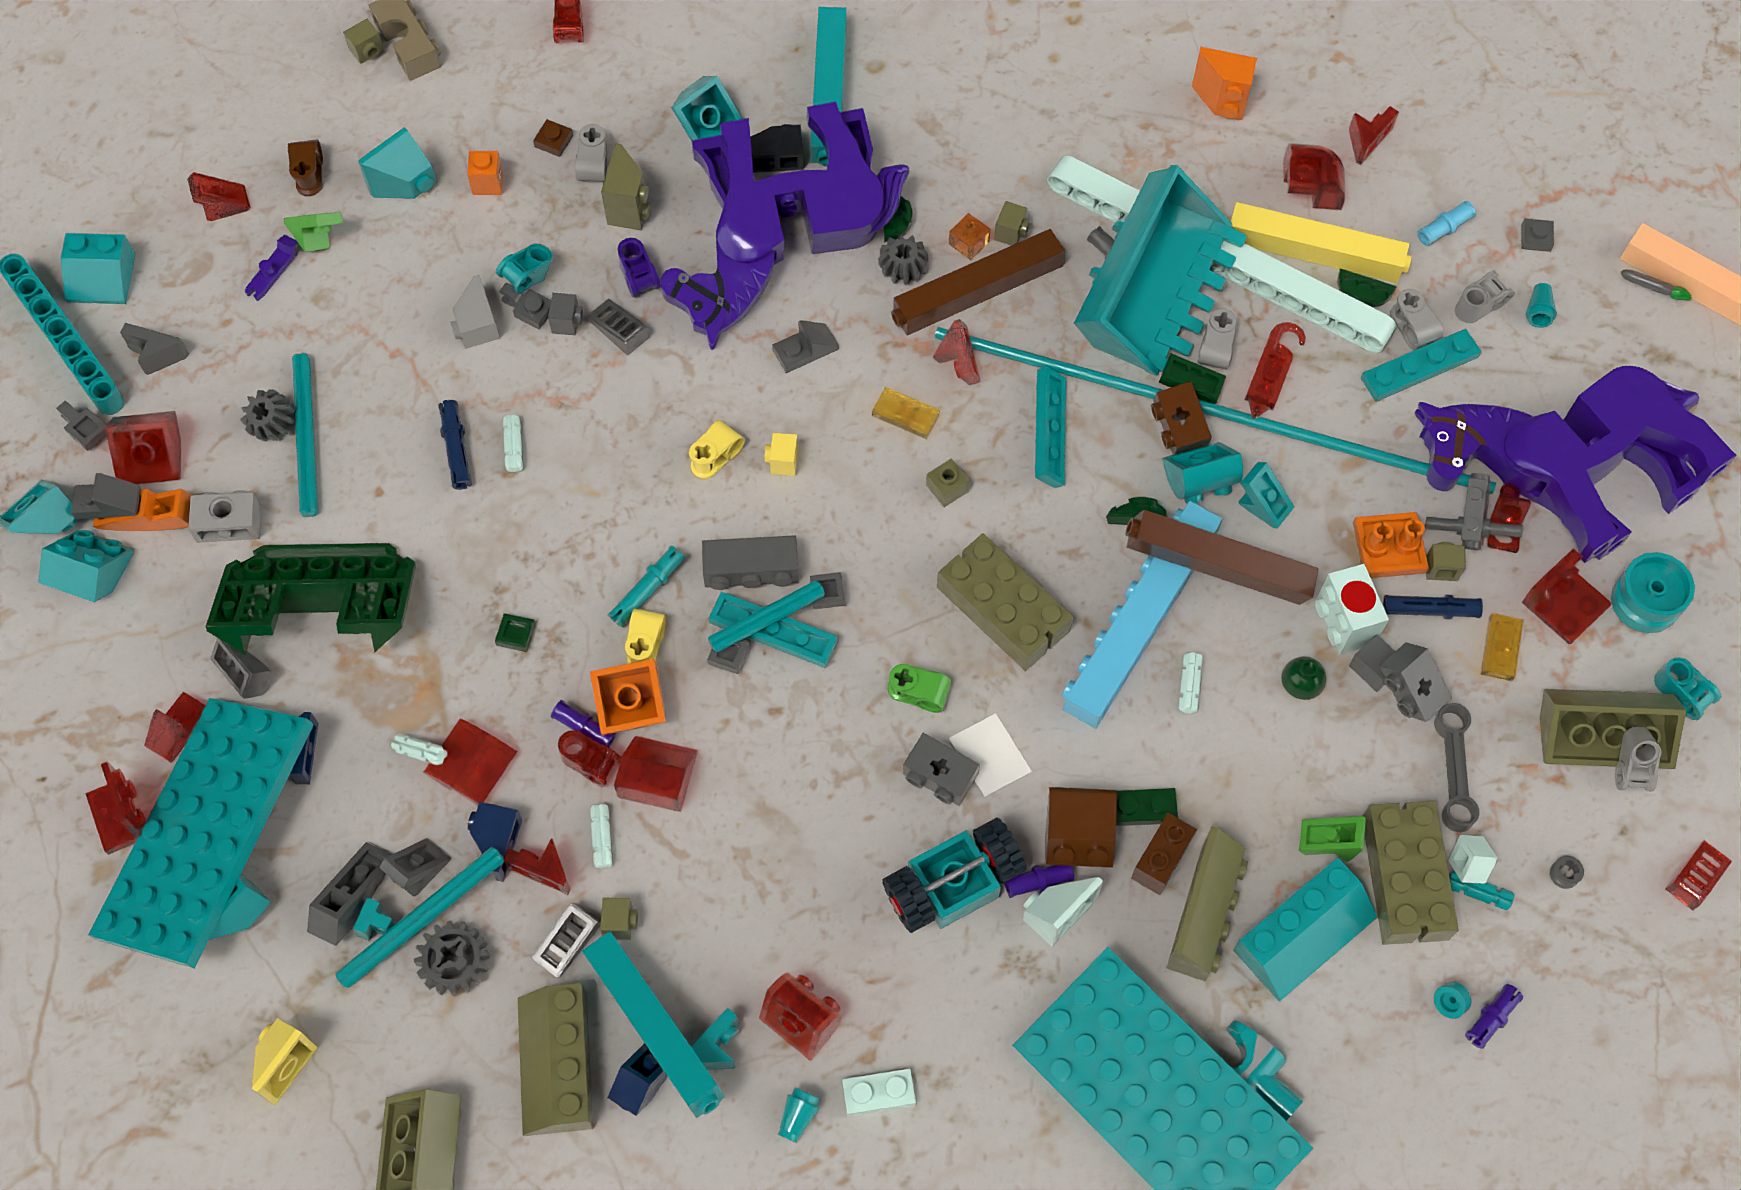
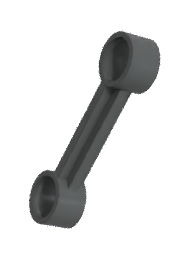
M1449 703L1441 708L1434 720L1435 730L1444 738L1449 802L1442 810V821L1451 831L1461 833L1468 831L1479 818V807L1469 797L1464 733L1471 724V715L1463 705ZM1453 713L1459 716L1462 720L1463 728L1460 730L1448 728L1443 723V714ZM1458 804L1467 808L1471 814L1470 822L1460 823L1454 820L1450 814V807Z

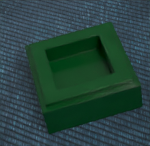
M504 613L495 639L496 646L527 652L536 625L535 620Z

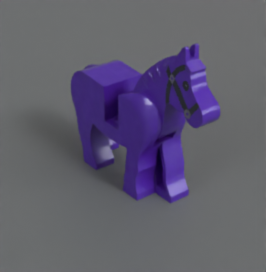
M836 101L807 107L806 120L808 127L818 136L827 154L828 165L826 170L793 171L755 181L753 178L749 118L720 123V135L691 141L694 160L705 170L709 178L711 190L723 209L716 229L717 270L713 274L697 273L689 276L681 269L671 268L664 272L660 282L664 299L690 316L694 331L707 335L711 350L715 349L721 333L736 325L751 310L767 287L774 265L783 261L784 237L779 215L781 217H791L802 211L812 254L863 247L894 216L899 206L903 185L910 172L909 166L905 164L887 166L882 168L877 176L872 172L873 147L863 108L840 112Z

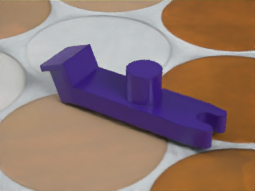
M284 234L277 240L276 250L268 260H262L259 263L260 270L245 289L247 296H251L253 292H256L253 295L256 301L265 296L297 255L296 246L299 243L295 239Z

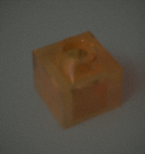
M967 213L949 231V245L969 260H972L990 242L991 229Z

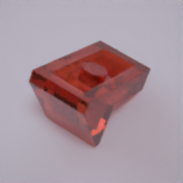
M1389 106L1382 115L1378 113L1371 122L1357 113L1353 114L1349 126V135L1356 163L1362 165L1393 130L1399 111Z
M192 172L187 178L193 202L203 204L207 221H215L243 213L251 208L244 184Z
M961 319L955 320L934 353L933 359L938 363L957 359L954 361L957 377L959 379L962 378L968 385H973L980 382V377L968 327Z
M182 692L166 714L155 709L144 746L172 763L187 743L206 705L187 693Z
M553 838L550 839L540 861H538L539 857L528 850L521 849L520 852L509 848L504 858L508 870L564 894H569L571 888Z

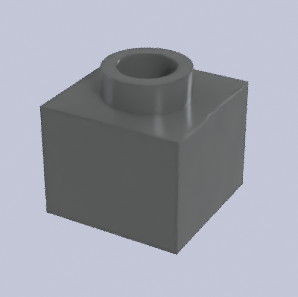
M552 292L548 315L552 334L576 335L577 324L581 325L583 321V307L578 305L576 294Z

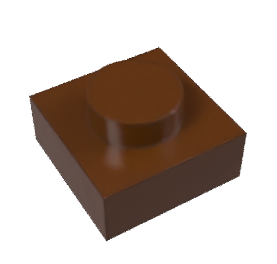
M546 119L533 140L534 147L560 157L573 137V132L571 128Z

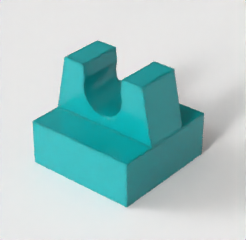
M370 898L366 899L353 927L357 937L370 941L373 932L383 935L394 926L392 918L382 914L383 908L380 902Z

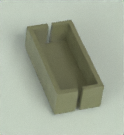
M984 533L963 550L962 557L958 554L938 572L937 588L1025 672L1046 654L1047 647L1051 649L1071 630L1073 616Z
M1436 801L1406 802L1402 809H1400V803L1369 805L1362 816L1366 818L1364 836L1382 945L1413 943L1417 937L1419 943L1449 941L1459 929Z

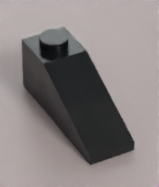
M801 124L771 126L750 137L753 173L804 170Z

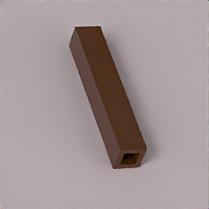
M1050 228L894 297L893 310L891 311L892 319L897 327L901 326L908 336L1063 266L1065 250Z
M1143 510L1136 517L1131 518L1127 524L1125 535L1129 538L1126 548L1298 605L1314 596L1319 570L1317 567L1147 510Z

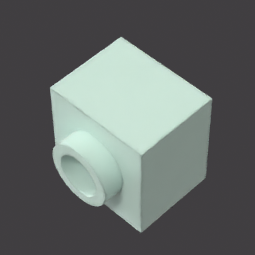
M1460 835L1448 861L1461 882L1485 884L1492 869L1495 867L1498 857L1484 836Z

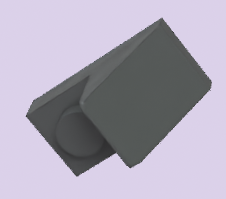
M800 320L798 321L799 333L772 344L773 352L785 373L839 350V345L825 323Z
M125 323L120 331L127 343V347L133 352L140 354L138 363L147 375L182 361L189 354L182 340L178 337Z
M96 473L94 484L75 485L71 514L75 519L137 516L141 488L137 484L102 473Z
M426 838L384 858L380 869L394 883L415 897L447 865L450 858Z

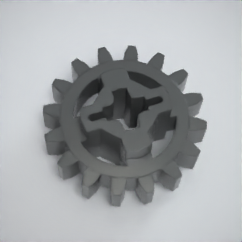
M448 921L444 930L438 924L434 925L436 934L431 936L428 933H424L423 937L427 943L416 946L418 952L422 954V956L414 958L416 966L422 967L416 972L420 979L427 978L424 984L429 990L436 986V991L439 995H443L446 989H449L453 997L457 996L458 988L463 987L467 993L470 992L469 983L471 981L477 984L482 982L478 976L479 971L488 972L487 965L482 962L490 958L489 952L482 950L488 945L484 938L477 939L480 933L475 927L468 932V926L465 922H461L459 927L455 928L453 922ZM450 938H456L455 940H452V941H444V940H447V939H450ZM473 948L474 960L472 965H470L468 956L472 953L471 949ZM435 952L436 961L432 964L433 968L431 969V956ZM450 954L454 957H458L457 961L455 962L451 960L447 961L446 958ZM459 975H461V976L458 977V978L449 979L450 976H459Z

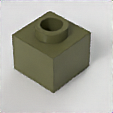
M368 19L343 31L350 52L360 64L375 58L384 51L379 32Z
M1005 201L995 224L994 240L1012 246L1018 243L1020 237L1025 238L1030 226V221L1026 220L1028 208Z
M952 458L927 473L926 486L943 507L969 492L970 480Z
M1451 542L1432 544L1426 555L1429 566L1426 572V580L1458 581L1466 569L1465 547L1462 545H1454Z
M603 897L600 926L602 936L611 931L616 940H631V929H637L638 909H633L630 898Z

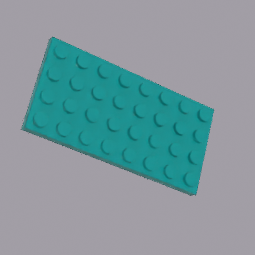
M209 698L88 936L101 942L195 969L314 724L307 718Z
M1109 947L1090 964L1012 1045L1154 1190H1274L1314 1149Z

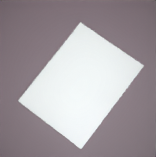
M996 713L949 738L957 752L980 764L979 775L975 782L984 797L1032 772Z

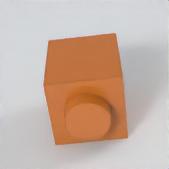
M469 151L467 176L473 195H502L503 168L498 151Z

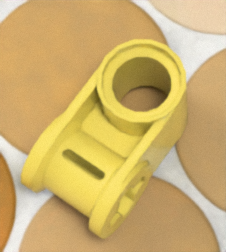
M722 420L714 422L707 432L692 444L689 449L693 475L699 479H709L715 476L730 459H733L741 451L745 438Z
M636 608L633 610L625 643L628 664L653 658L656 661L660 642L665 632L666 614Z

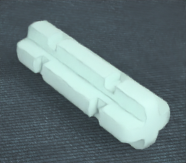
M506 415L503 418L504 452L506 454L505 467L510 473L520 472L523 469L521 459V423L519 416Z
M1196 652L1185 653L1183 657V667H1186V669H1182L1180 695H1183V697L1179 698V710L1186 714L1195 713L1198 710L1199 699L1196 696H1199L1201 670H1198V668H1202L1203 657Z
M397 734L394 741L391 742V748L395 749L396 753L425 762L429 761V763L441 765L444 758L447 757V751L443 750L442 746L407 735Z
M595 804L590 808L593 821L591 823L592 845L595 851L593 853V862L598 869L609 868L612 866V854L609 851L611 850L610 824L607 821L609 820V809L607 804Z

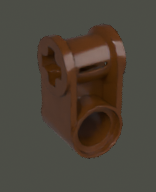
M319 140L288 143L289 172L296 182L297 191L303 196L316 195L323 185V154Z

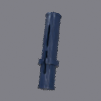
M444 400L443 403L440 402L438 404L442 421L440 433L446 444L452 488L463 490L467 489V486L470 487L472 485L463 438L465 428L460 421L458 402L456 400Z
M1446 594L1444 597L1385 595L1383 598V607L1387 615L1443 616L1444 619L1451 620L1453 617L1480 618L1483 612L1481 598H1454L1453 595Z

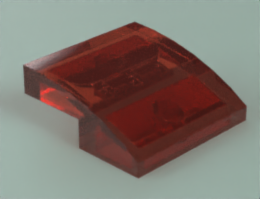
M460 718L441 745L443 750L447 751V757L444 758L441 765L429 763L423 773L448 790L453 789L478 806L479 802L485 801L518 751L486 731Z

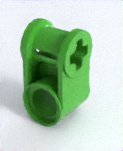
M899 664L892 668L889 674L887 690L892 699L914 705L929 712L940 713L944 709L952 681L948 676L939 672L923 670L908 664ZM901 680L907 681L904 686L898 685Z

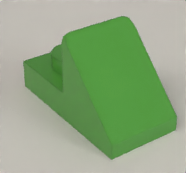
M341 212L283 218L286 227L302 249L307 252L328 249L330 247L328 231H332L331 225L343 224Z
M1364 816L1304 819L1301 825L1299 851L1304 855L1336 854L1345 862H1349L1363 851L1366 818Z

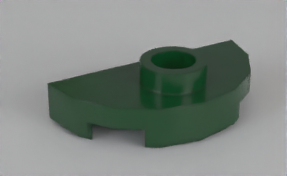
M900 196L897 211L884 226V243L887 242L889 237L897 240L900 234L904 236L911 227L913 215L911 204L902 196Z
M1341 268L1338 272L1337 285L1339 290L1371 307L1381 306L1389 301L1397 288L1395 285Z
M1149 497L1129 498V503L1123 504L1118 508L1115 505L1106 515L1108 524L1127 525L1131 518L1136 517L1143 510L1168 518L1166 509L1159 505L1156 499Z

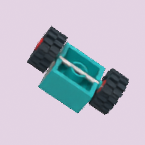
M996 817L974 829L973 837L975 838V843L968 831L965 830L908 861V867L905 866L882 879L884 890L889 896L888 899L893 905L895 913L898 914L900 921L910 933L933 921H936L940 929L952 924L999 898L1001 886L998 880L1001 884L1027 870L1026 862L1022 857V851L1018 848L1017 841L1013 839V834L1010 830L1008 831L1007 825L1000 818Z

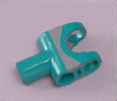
M1232 1021L1227 1027V1031L1236 1041L1235 1044L1241 1053V1064L1232 1069L1287 1121L1303 1101L1275 1077L1286 1063L1285 1057L1263 1036L1238 1021Z

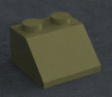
M616 143L601 190L607 225L641 231L644 220H649L651 214V203L647 202L649 187L645 186L642 171L623 145Z

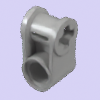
M588 124L579 132L578 154H576L575 160L576 180L604 181L607 174L605 132L599 125Z
M1495 270L1490 271L1480 280L1464 289L1455 307V314L1463 322H1477L1493 310L1504 306L1513 297L1515 292L1511 288L1507 289L1497 278L1498 274Z
M1405 289L1400 292L1397 303L1390 310V317L1395 321L1406 344L1411 349L1416 350L1443 337L1442 324L1424 300L1423 295L1415 289Z
M1219 308L1212 312L1201 343L1197 363L1222 369L1228 368L1237 318L1231 310Z
M1632 727L1623 735L1619 761L1615 769V782L1618 790L1635 787L1645 788L1646 791H1654L1656 788L1658 767L1662 755L1661 748L1650 731L1645 727ZM1646 744L1643 748L1637 750L1639 746Z

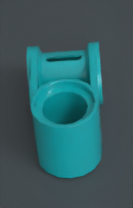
M531 244L514 254L506 256L497 266L496 274L501 278L505 277L514 285V290L517 293H523L528 288L545 280L553 258L552 251L545 245Z
M1677 657L1669 660L1655 674L1654 682L1658 690L1663 694H1674L1686 709L1685 716L1691 720H1699L1704 714L1703 711L1711 703H1717L1721 699V693L1716 685L1707 680L1684 658ZM1670 672H1673L1674 674H1676V676L1678 677V680H1675V679L1671 676Z

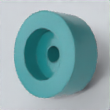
M1447 982L1438 988L1434 994L1436 1009L1447 1018H1459L1471 1007L1470 993L1460 983Z

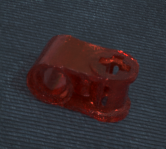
M555 0L553 37L555 43H560L561 40L584 42L583 12L580 0Z
M569 730L563 733L558 740V750L562 762L600 787H604L607 784V776L615 764L619 765L622 761L621 756L614 750L599 744L576 730ZM572 744H578L582 747L576 754L565 752Z

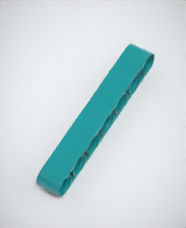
M13 253L4 256L0 260V273L96 408L105 415L118 413L124 406L122 394L37 275L21 255Z

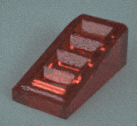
M1704 840L1665 890L1694 911L1706 899L1732 861ZM1705 852L1720 865L1718 867L1713 865L1702 856ZM1697 861H1699L1702 865H1704L1706 868L1712 871L1713 874L1709 875L1706 871H1704L1702 868L1696 865ZM1693 870L1707 882L1704 884L1692 875L1690 871ZM1686 878L1687 880H1689L1692 884L1698 887L1700 891L1697 892L1695 889H1693L1691 886L1685 883L1684 879Z

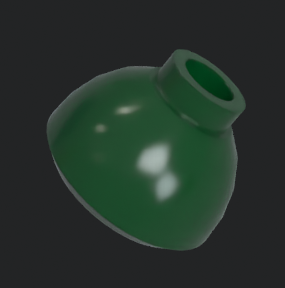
M1307 656L1297 657L1289 661L1281 675V681L1285 690L1291 696L1301 700H1310L1319 696L1325 688L1327 679L1326 672L1321 663Z

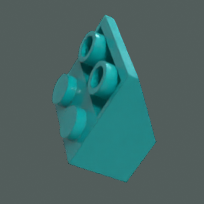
M76 530L42 548L38 583L95 603L113 592L133 556L134 549L122 545L120 541L95 536L93 532L88 530Z

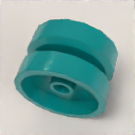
M1659 552L1644 553L1633 559L1612 587L1611 603L1613 610L1622 623L1635 631L1647 634L1662 632L1675 623L1694 599V580L1684 563L1673 556Z

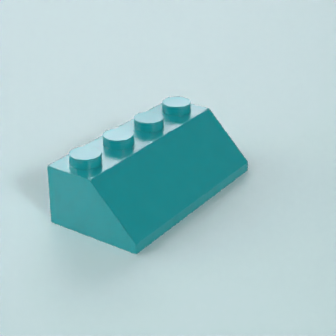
M1337 857L1242 937L1233 951L1280 1002L1376 920L1378 916L1361 881Z

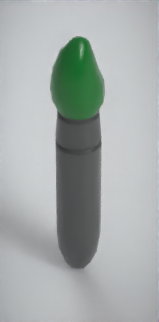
M1630 269L1621 271V275L1626 280L1661 294L1670 295L1672 299L1687 301L1692 299L1691 294L1683 287L1673 286L1638 271Z

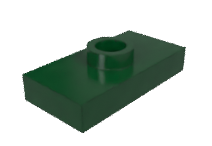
M1170 353L1159 383L1172 388L1192 382L1198 399L1215 404L1226 375Z

